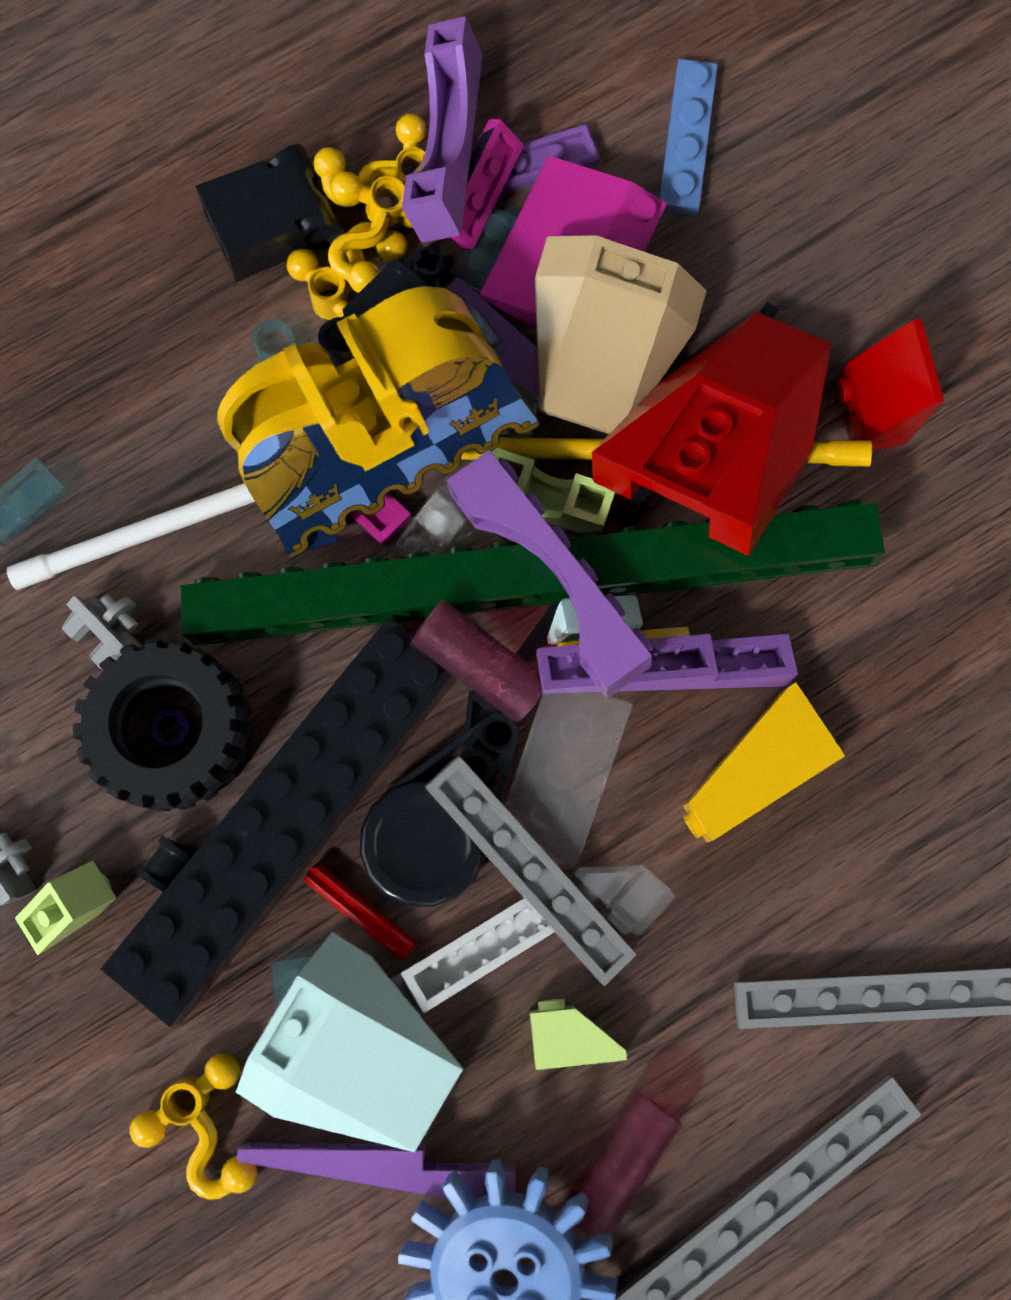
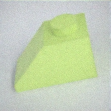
M91 861L49 881L15 919L36 954L39 955L99 916L116 899V896L112 891L108 878L99 871L94 861Z
M564 999L538 1001V1009L529 1010L536 1070L627 1060L626 1050L577 1008L565 1006Z

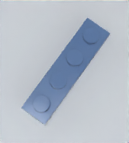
M678 59L659 198L667 203L663 212L697 217L701 198L717 64Z

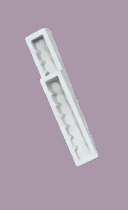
M522 899L391 980L421 1015L548 937L554 931L525 899Z

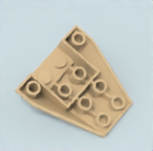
M597 235L548 236L534 279L540 412L610 434L658 385L696 330L707 290L678 263Z

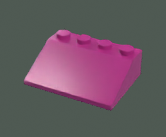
M548 155L478 297L536 329L534 279L548 236L597 235L645 252L667 203L631 181Z

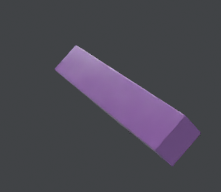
M710 634L648 639L653 647V650L649 652L652 655L651 667L619 691L788 686L798 672L789 634L711 640ZM579 645L537 648L536 655L542 694L601 692L580 664Z
M245 1142L237 1149L238 1162L446 1199L448 1198L442 1187L448 1174L456 1170L466 1182L475 1198L488 1194L485 1179L490 1163L425 1162L424 1143H420L415 1152L380 1143ZM502 1163L506 1173L507 1192L516 1193L515 1163Z

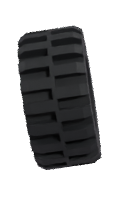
M160 639L145 640V647L138 648L132 643L120 649L122 654L120 659L115 660L108 656L99 664L104 670L97 679L89 675L83 687L89 689L86 700L77 698L74 712L81 715V723L72 725L73 738L80 740L82 747L76 750L82 764L90 767L88 772L90 778L97 785L104 786L107 789L106 793L118 800L156 811H170L174 808L185 810L196 807L197 801L202 799L209 801L219 794L217 789L223 783L229 785L237 776L233 773L239 762L245 763L249 753L245 750L246 740H252L253 727L248 724V716L252 714L250 704L242 694L244 690L238 680L232 676L225 666L201 648H193L184 641L174 639L169 644L164 643ZM168 686L183 688L195 696L203 712L202 731L196 745L183 759L166 767L151 766L142 762L133 754L128 740V725L135 707L145 696L157 689Z

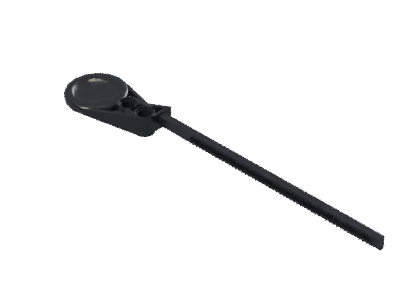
M766 302L759 313L774 319L779 309ZM640 486L631 500L627 498L602 532V535L619 533L621 529L635 525L636 520L634 518L640 519L641 515L639 512L644 513L645 508L643 506L648 507V500L653 501V494L657 495V493ZM559 604L550 605L484 699L469 689L464 734L390 787L370 807L360 831V857L368 878L386 897L408 907H435L457 898L476 880L486 855L424 787L430 780L416 779L460 749H463L458 756L465 763L479 761L486 767V774L481 781L487 787L492 783L497 774L501 776L495 796L501 802L518 744V727L516 722L510 716L500 711L498 707L536 655L537 648H541L544 643L548 644L547 636ZM494 726H503L510 731L512 737L507 744L495 746L487 740L486 735L488 731Z

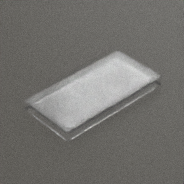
M602 692L542 695L505 808L555 863L577 869L633 706L632 702L610 696L607 699Z

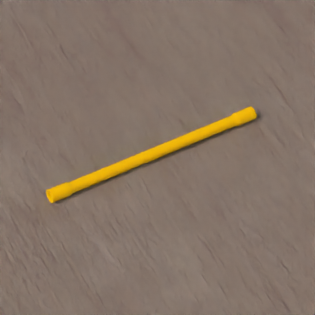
M499 437L497 448L530 459L592 460V451L604 439ZM831 440L829 442H814L811 458L807 463L828 464L830 466L870 467L872 441ZM470 449L462 454L461 460H476L483 454Z

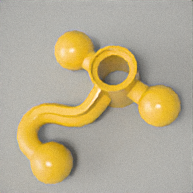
M410 113L400 117L396 124V134L403 144V150L399 153L396 160H377L365 165L358 174L362 185L371 187L377 177L386 175L396 177L405 185L406 175L403 173L401 166L403 164H412L418 168L425 154V151L419 148V145L426 139L428 131L426 122L420 115ZM333 147L323 148L318 151L314 157V169L321 177L323 190L327 197L335 204L344 207L355 206L360 203L357 201L351 205H341L335 201L330 191V183L336 174L345 171V158L338 149ZM400 217L398 222L401 226L413 228L408 218Z
M343 171L336 174L330 183V191L333 198L341 205H351L357 201L366 204V214L372 223L368 231L350 232L337 237L329 248L328 260L335 274L349 281L352 289L359 293L380 272L376 265L369 261H360L354 265L349 264L345 260V253L348 250L367 249L376 246L383 240L388 227L398 223L401 216L407 218L402 209L405 185L396 177L386 175L379 177L371 187L362 185L359 177L353 172ZM388 197L395 203V206L385 207L379 203L377 198Z
M361 222L353 226L348 233L368 231L372 222ZM387 230L383 240L376 245L378 255L386 262H391L394 258L399 261L402 260L408 248L404 235L397 230ZM299 248L292 251L287 259V271L295 280L307 281L315 313L327 320L343 317L342 309L348 304L347 294L352 290L349 281L337 276L331 267L319 268L318 259L310 250ZM362 249L348 250L346 252L349 264L354 265L360 261H365ZM325 291L336 292L332 296H321V294Z
M228 1053L213 1055L207 1061L204 1074L201 1077L188 1075L177 1079L163 1093L160 1101L161 1108L156 1112L148 1110L138 1113L132 1119L130 1125L132 1141L139 1147L149 1148L158 1145L163 1140L166 1126L170 1123L177 1126L190 1123L199 1135V1142L190 1156L186 1167L187 1181L192 1191L199 1197L208 1200L220 1199L231 1192L244 1193L254 1186L258 1177L256 1165L238 1162L237 1156L228 1159L223 1165L221 1177L217 1180L208 1179L204 1171L217 1145V1130L213 1121L204 1110L209 1101V1093L215 1088L223 1090L232 1087L240 1076V1065L237 1059ZM181 1089L190 1091L196 1100L195 1109H181L175 1101L176 1091Z

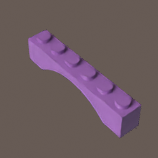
M466 16L428 26L424 54L430 96L429 137L421 164L413 173L406 175L402 209L422 243L460 236L462 230L483 53Z
M489 450L446 480L450 495L476 529L495 533L519 543L538 556L557 576L569 595L577 616L580 633V664L608 699L651 667L652 655L649 652L653 650V647L639 628H635L632 631L622 619L625 612L618 600L611 593L604 596L596 586L595 582L598 581V578L591 566L583 558L577 562L568 550L571 547L570 541L561 528L557 525L551 528L542 517L545 511L534 494L531 492L524 494L517 486L516 482L519 479L512 466L505 459L499 462Z

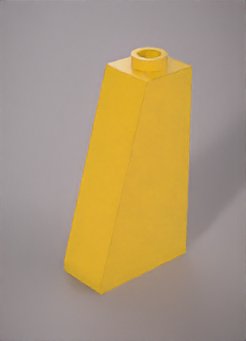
M796 682L776 697L683 805L688 813L683 816V819L697 839L703 836L706 842L717 839L845 757Z

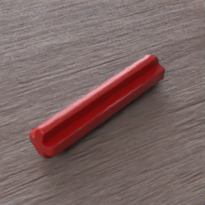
M315 864L306 874L304 881L307 885L399 960L406 959L413 951L416 941L322 864Z

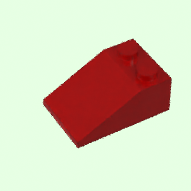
M921 318L910 321L850 360L836 380L838 400L840 403H845L848 414L846 431L849 440H871L872 451L906 445L944 402Z

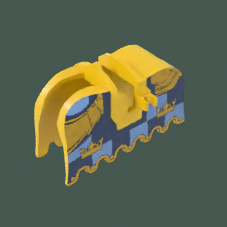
M427 286L402 291L385 299L359 317H356L354 313L337 322L344 339L355 357L350 361L335 368L325 348L319 343L308 342L300 346L293 343L276 355L256 364L242 375L226 393L218 408V425L225 440L238 453L239 472L248 491L277 532L289 557H296L308 548V537L313 532L321 531L326 535H335L343 531L347 526L346 517L353 511H360L364 515L378 513L385 505L384 497L388 492L398 490L403 495L417 492L423 485V475L427 471L436 470L443 475L453 473L460 467L461 456L465 451L474 449L479 454H484L489 450L492 452L499 445V436L504 430L513 429L517 434H525L538 427L539 422L515 389L501 365L500 357L483 336L478 324L459 296L446 288Z

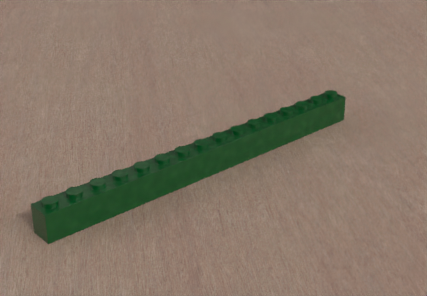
M848 500L837 504L836 507L819 509L816 505H805L795 508L791 513L775 514L749 556L710 538V518L705 523L690 525L686 521H672L664 524L662 528L645 530L642 526H629L621 529L619 533L602 535L598 531H586L578 534L576 538L568 539L571 544L568 550L577 562L583 558L591 566L598 578L595 584L604 596L608 593H611L613 596H628L877 567L885 554L876 502L863 504L861 500ZM511 541L497 542L492 544L489 549L473 550V548L467 546L454 547L449 549L448 553L431 555L423 551L407 554L404 559L388 560L385 557H370L364 559L362 564L346 565L343 562H327L322 564L320 569L304 570L300 567H285L280 569L278 574L262 575L258 572L239 573L236 579L220 580L216 577H201L195 579L194 584L180 585L182 635L194 646L383 624L387 618L397 623L559 604L563 599H569V595L551 569L538 556L522 545H516V543Z

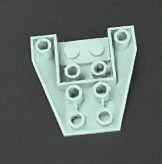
M331 932L297 975L249 1055L236 1093L275 1118L415 1152L464 1068L370 954L340 935Z

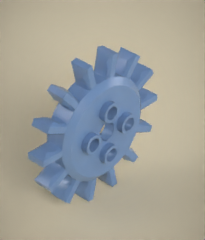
M492 1160L485 1179L488 1194L480 1195L476 1198L470 1192L466 1182L455 1170L448 1174L442 1187L446 1197L456 1210L451 1217L422 1199L411 1219L418 1226L435 1236L438 1241L436 1245L405 1241L399 1254L398 1264L431 1270V1280L411 1285L404 1300H580V1298L615 1300L618 1279L585 1273L584 1263L609 1257L613 1240L610 1233L597 1234L580 1240L577 1239L571 1227L582 1220L589 1200L582 1192L568 1200L565 1206L558 1212L541 1201L548 1188V1169L539 1166L530 1178L527 1194L525 1195L507 1192L506 1173L502 1161ZM482 1254L488 1262L478 1263L472 1255ZM520 1258H531L535 1265L527 1267L520 1262ZM498 1269L510 1270L516 1275L518 1284L513 1287H503L495 1281L493 1273Z

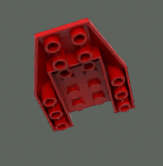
M753 313L661 381L592 451L593 482L630 500L639 487L643 486L710 518V538L749 556L811 458L832 343L761 313Z

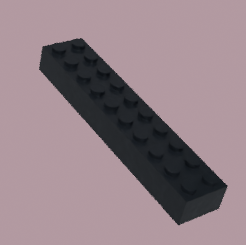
M387 618L100 970L169 1028L181 1024L458 679L456 670L395 622Z

